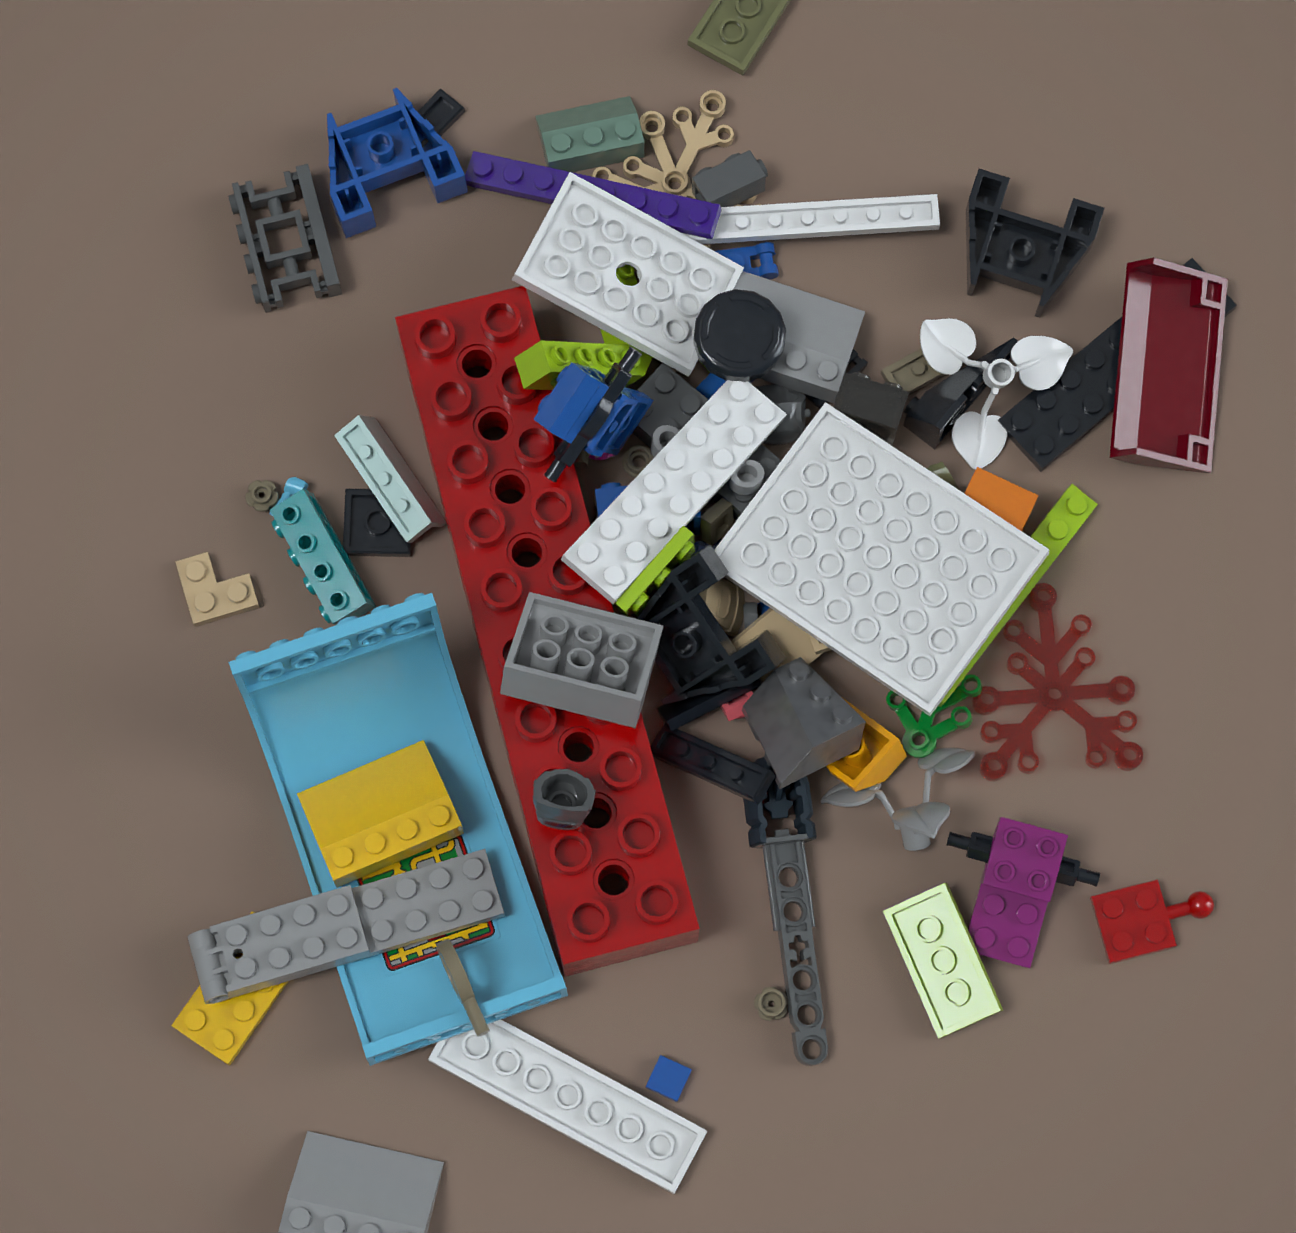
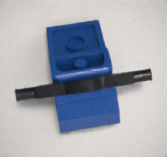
M629 347L620 363L615 362L607 375H604L599 370L573 362L559 373L557 385L549 395L541 400L538 405V413L534 417V420L541 426L563 439L554 452L556 458L544 473V476L556 483L565 467H571L582 450L591 455L601 457L603 453L617 455L654 401L643 392L625 387L632 377L630 371L640 356H642L640 352Z

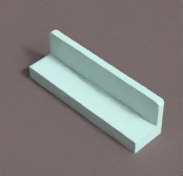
M358 415L334 435L406 542L412 543L431 527H442L446 524L441 513L374 417Z

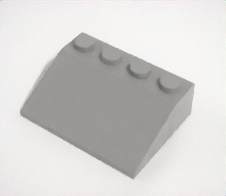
M742 271L734 289L754 291L768 298L781 312L786 327L785 347L780 359L772 370L759 379L835 403L865 311Z
M529 592L504 665L500 694L636 728L662 635L663 625Z
M307 1131L287 1195L278 1233H427L444 1162Z

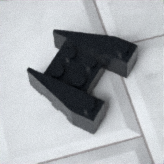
M979 168L966 207L967 295L972 296L978 276L1040 295V301L1035 313L1036 317H1040L1090 251L1105 208L1073 198L1063 228L1001 208L1010 178Z
M710 544L674 568L636 618L663 625L655 661L674 688L661 700L663 704L686 700L689 697L706 693H716L736 686L749 685L776 668L786 658L768 630H765L736 649L700 596L701 592L729 573Z

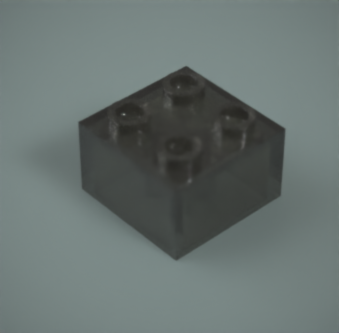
M844 372L834 408L893 446L909 392L904 391L896 383L884 382V384L871 381V378L863 373L853 372L848 374Z

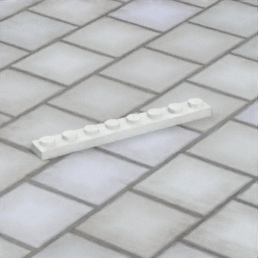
M937 194L721 207L722 211L713 239L689 234L684 235L700 244L939 230Z

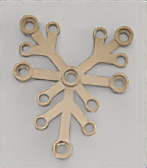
M710 90L701 96V116L695 128L692 124V113L688 108L678 107L674 110L673 124L676 128L680 129L686 143V147L676 167L663 138L665 131L664 117L656 111H648L640 117L639 122L643 137L650 140L662 171L642 163L636 156H630L623 162V172L628 178L642 177L655 184L642 187L612 174L606 167L596 168L592 177L605 174L608 176L607 180L696 199L692 193V184L687 173L698 151L714 145L728 147L733 142L734 131L728 125H720L715 131L707 133L713 120L721 117L725 112L726 100L724 95L719 91ZM715 104L718 106V109L716 111H709L707 106ZM684 114L688 119L685 122H680L676 117ZM655 125L658 129L655 132H649L646 130V127ZM721 132H726L730 137L722 140L718 135ZM633 163L638 165L639 168L636 171H630L627 169V166ZM675 181L681 186L678 189H671L669 184ZM757 195L741 203L751 204L755 201ZM703 244L704 246L710 248V244Z

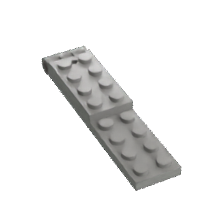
M482 849L354 888L348 885L210 926V929L196 931L187 938L205 1004H215L233 997L505 917L486 850ZM243 953L241 958H235L237 954Z

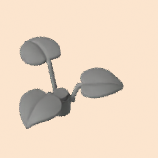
M960 748L935 749L932 754L924 758H919V768L927 770L925 771L923 802L918 806L902 808L895 812L883 791L879 790L882 787L881 783L855 792L843 782L831 788L822 797L821 804L829 803L836 806L853 807L868 803L874 797L878 798L891 817L894 828L901 830L904 848L909 851L924 849L931 844L930 837L935 838L940 826L949 817L951 812L949 805L945 803L929 802L932 775L935 772L945 774L962 768L975 756V751Z

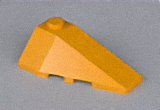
M845 700L866 721L859 750L826 767L833 776L857 792L886 781L907 755L899 738Z

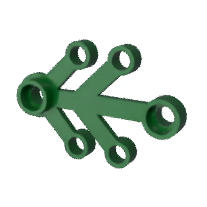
M973 674L966 675L961 681V685L954 690L941 707L937 706L931 716L922 711L918 723L907 707L908 701L903 698L899 705H893L891 703L892 698L899 695L892 690L887 694L886 702L889 708L896 712L906 730L902 743L905 751L910 756L924 758L932 754L938 739L958 728L965 729L971 725L972 714L970 710L965 706H958L952 710L951 718L932 726L936 714L967 697H976L981 693L982 683L979 677ZM968 682H977L978 685L975 690L969 691L965 688ZM959 713H966L968 715L964 722L956 721V716ZM920 735L925 737L923 744L915 745L913 743L915 737Z

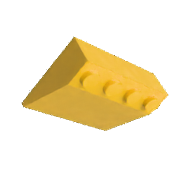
M424 740L297 793L336 888L464 834L462 824Z

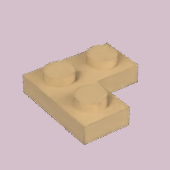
M208 552L176 561L195 627L260 608L249 573L217 583Z

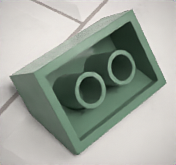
M630 96L535 116L547 167L577 172L624 162L630 156L644 157L645 142L638 114Z

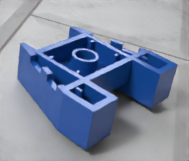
M398 88L393 89L396 106L343 126L337 127L332 113L327 114L330 196L334 211L346 238L376 227L373 210L365 193L424 171L437 204L468 192L465 174L453 147L440 137L431 123L413 108L412 103ZM426 138L429 142L422 147L421 142Z

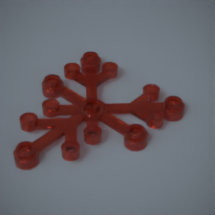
M1047 583L1035 585L1028 598L1030 606L1035 611H1038L1041 644L1024 631V625L1019 620L1008 621L1003 629L1005 639L1017 643L1044 665L1045 677L1028 664V659L1023 653L1015 652L1007 660L1008 671L1021 676L1035 689L998 692L991 686H983L981 693L972 699L974 709L981 715H991L999 706L1038 703L1022 723L999 725L995 721H987L982 725L980 736L983 741L994 743L998 739H1007L997 752L986 754L980 762L979 771L982 777L988 781H998L1003 778L1008 768L1007 760L1018 747L1020 757L1017 761V766L1019 770L1030 774L1037 769L1039 758L1033 750L1032 731L1049 711L1056 712L1062 710L1085 728L1087 744L1085 762L1089 767L1094 769L1100 768L1107 759L1106 751L1101 747V742L1115 753L1114 761L1124 771L1136 769L1143 759V751L1138 744L1123 742L1111 732L1113 730H1119L1123 733L1132 731L1137 723V718L1133 712L1125 710L1117 716L1094 718L1073 701L1108 698L1116 705L1127 704L1135 694V685L1130 678L1117 676L1110 683L1071 686L1083 670L1089 669L1095 661V653L1088 647H1082L1077 650L1074 655V661L1059 678L1058 663L1080 637L1089 633L1092 623L1086 615L1080 614L1075 616L1070 623V629L1056 644L1052 607L1056 602L1057 593ZM1046 591L1050 598L1043 601L1039 599L1038 592ZM1083 621L1087 629L1084 631L1078 630L1075 627V622ZM1008 627H1018L1020 634L1017 636L1010 635ZM1085 653L1089 655L1090 662L1082 663L1079 660V654ZM1015 658L1022 660L1023 667L1020 669L1014 668L1011 660ZM1120 683L1125 684L1128 692L1125 694L1119 693L1116 690V685ZM1049 690H1059L1061 694L1060 698H1051L1049 696ZM983 694H990L993 697V702L985 704L982 702L981 696ZM1123 716L1129 717L1132 725L1124 727L1120 723V718ZM985 728H995L997 735L995 737H988L985 734ZM1127 749L1134 751L1135 759H1126L1124 751ZM1098 752L1102 757V761L1099 763L1093 762L1090 759V753ZM1030 757L1034 761V766L1032 768L1025 767L1022 764V759ZM990 760H997L1000 763V769L996 771L991 770L988 762Z

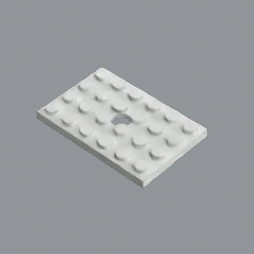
M569 172L516 270L512 281L689 377L698 361L693 344L696 318L704 304L713 297L734 289L744 267ZM625 264L633 266L637 270L639 283L633 286L624 285L618 280L616 269L625 266Z

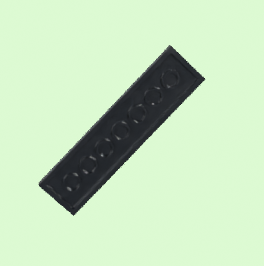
M1193 258L1183 265L1205 272ZM1227 294L1225 317L1237 306ZM1122 317L1067 362L1062 376L1053 386L1045 390H1033L998 419V422L1007 431V436L1040 472L1114 411Z

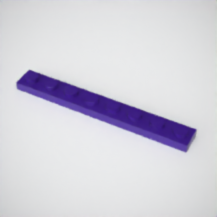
M473 151L465 179L467 186L553 204L569 172ZM573 173L680 233L713 239L722 211L720 204Z

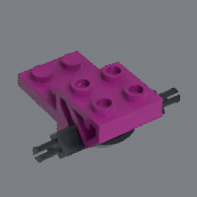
M999 817L993 837L977 832H972L971 837L949 832L946 846L967 850L966 857L985 862L968 927L979 955L1030 968L1047 904L1051 901L1055 883L1074 886L1076 881L1097 887L1100 872L1079 868L1080 861L1063 856L1068 835L1005 817Z

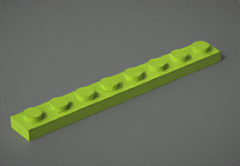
M1071 484L1064 491L1030 535L1031 538L1049 549L1048 556L939 704L940 707L947 701L1098 505L1075 485Z

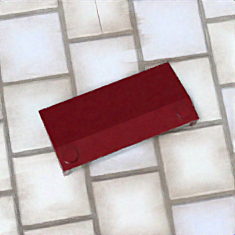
M1154 257L1127 263L1109 458L1138 465L1211 473L1227 278Z

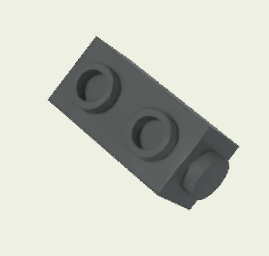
M751 150L742 154L735 153L729 156L723 163L713 168H703L692 177V193L697 200L720 204L721 207H732L764 192L768 172L761 159L756 160Z

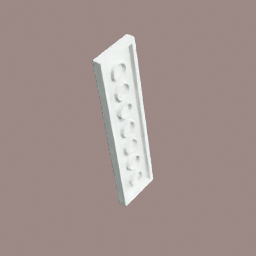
M727 380L563 554L561 560L608 601L614 604L683 525L686 526L779 426L787 414L751 383Z
M503 1020L487 1024L490 1032L483 1036L477 1037L473 1029L437 1042L428 1058L429 1062L672 1194H675L707 1134V1130Z

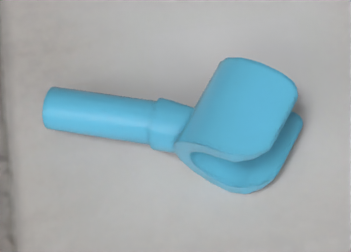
M297 477L289 478L286 481L284 493L276 505L302 489L307 490L308 483Z

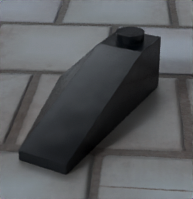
M1013 337L976 361H986L990 364L997 359L1009 360L1011 358V349L1018 340ZM966 366L927 390L920 399L915 396L904 409L906 417L903 426L935 450L953 428L955 421L969 409L987 387L983 380L984 370L978 367Z

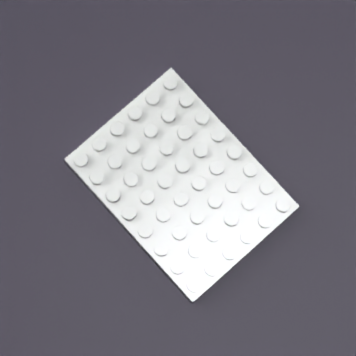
M826 402L714 550L729 571L724 576L725 578L929 716L932 715L1049 554L1048 548Z

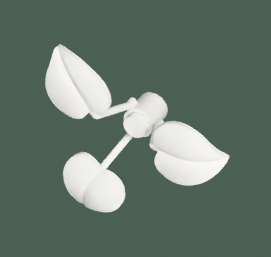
M950 318L925 320L920 329L922 353L927 363L935 371L945 375H953L959 371L962 363L982 368L984 370L983 380L991 388V392L981 410V415L973 411L966 412L955 421L952 428V441L956 450L974 470L977 467L983 468L990 464L1002 451L1007 439V431L998 422V419L1001 417L997 415L987 416V412L999 389L1009 384L1016 372H1019V379L1027 388L1036 391L1048 389L1060 379L1073 353V349L1057 339L1046 336H1028L1019 340L1011 349V358L1016 366H1013L1005 359H997L989 364L986 361L980 362L967 358L976 348V338L973 330L966 323Z

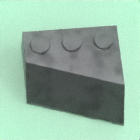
M801 657L774 669L742 708V712L755 739L760 741L765 751L764 758L768 766H772L776 774L775 781L779 789L859 750L866 723Z

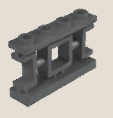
M308 164L296 166L297 172H283L287 185L285 188L255 195L253 184L250 180L239 186L238 182L232 183L234 194L228 195L233 215L240 214L242 224L236 225L240 243H247L249 254L244 255L248 274L255 273L257 284L251 285L256 304L263 303L265 313L272 311L271 307H284L281 291L309 284L313 285L316 298H320L323 294L327 293L329 298L342 295ZM299 184L309 221L305 222L302 220L300 209L284 213L281 205L282 202L297 199L294 186ZM249 197L252 210L268 206L271 217L255 220L258 233L253 235L243 198ZM297 224L303 247L271 255L265 232ZM316 244L325 281H318L315 269L299 273L297 262L312 258L309 245ZM260 257L265 258L267 269L284 265L286 277L270 280L273 294H267L258 260Z

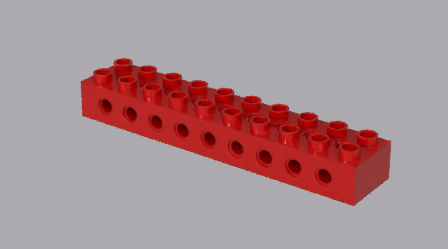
M519 286L397 316L395 320L401 350L564 977L698 942L700 928L641 712L637 726L633 728L500 694L504 665L529 592L614 613L612 603L561 560L563 554L591 525L574 463L571 467H565L556 483L544 476V473L556 458L554 452L563 439L549 432L534 420L538 413L539 403L552 390L524 389L514 359L540 341L527 289ZM474 366H482L489 371L486 376L481 378H472L466 374ZM491 427L500 428L506 433L503 438L494 441L485 439L482 436ZM508 489H514L523 495L520 501L512 504L504 503L498 499L502 492ZM523 552H532L540 558V561L532 567H522L515 563V559ZM582 743L587 745L593 753L589 759L583 762H574L566 757L565 752L571 745ZM555 769H570L581 774L584 778H589L596 790L592 808L604 810L609 815L610 821L601 828H591L582 823L579 828L573 830H558L541 824L537 819L533 802L534 780L538 779L545 771L550 772ZM617 874L627 881L628 887L619 895H609L601 890L599 884L605 876Z

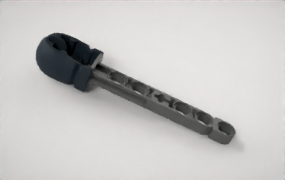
M764 757L754 762L775 774L772 766H768ZM775 776L759 805L743 798L746 823L751 827L748 831L749 847L763 848L773 930L778 931L790 1024L796 1031L791 1033L794 1054L801 1064L813 1066L821 1063L828 1054L826 1029H820L824 1015L812 927L816 926L804 843L816 839L815 823L810 820L813 815V807L807 776L779 789L775 781ZM790 788L791 792L786 796L785 790ZM768 796V803L762 806V801ZM793 805L795 812L793 822L798 835H790L789 829L775 830L774 837L766 838L765 828L767 827V820L763 817V809L770 813L771 819H781L788 817V809ZM789 868L795 872L797 881L793 887H785L780 883L779 873L782 869ZM793 902L800 907L801 917L798 921H790L784 916L783 909L787 903ZM794 937H797L798 942L805 944V949L801 950L799 954L800 961L807 959L808 965L800 964L791 968L790 962L797 961L796 951L789 949V944L794 942ZM797 971H804L809 975L811 981L808 989L799 990L794 986L793 976ZM803 1005L810 1006L815 1012V1020L810 1025H804L798 1020L797 1012ZM806 1040H813L819 1045L820 1053L814 1060H810L803 1055L802 1046Z

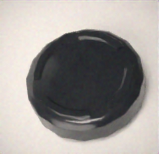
M734 289L717 294L704 304L695 321L693 344L698 359L710 373L726 381L748 382L763 377L776 366L784 351L786 327L781 312L768 298L754 291Z

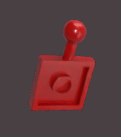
M1158 879L1091 896L1090 898L1109 964L1176 948L1177 944L1170 920L1187 915L1203 919L1208 917L1214 909L1212 897L1203 891L1192 893L1186 902L1165 906Z

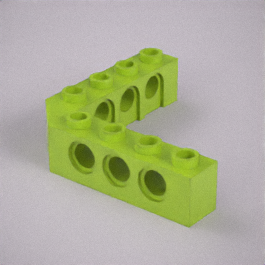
M625 264V266L616 269V276L621 283L627 286L638 284L633 266ZM600 329L604 340L603 344L541 340L514 359L524 389L553 390L557 385L559 373L569 366L571 362L599 370L604 375H607L615 362L619 364L629 347H632L640 352L642 356H640L630 371L632 377L625 386L627 387L645 376L653 357Z

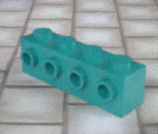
M302 489L270 509L275 519L271 521L274 530L279 537H285L290 546L287 549L288 555L297 567L301 566L306 575L303 578L304 584L312 595L316 594L322 604L319 606L320 613L329 624L332 622L337 625L340 620L350 616L359 618L377 607L313 493Z

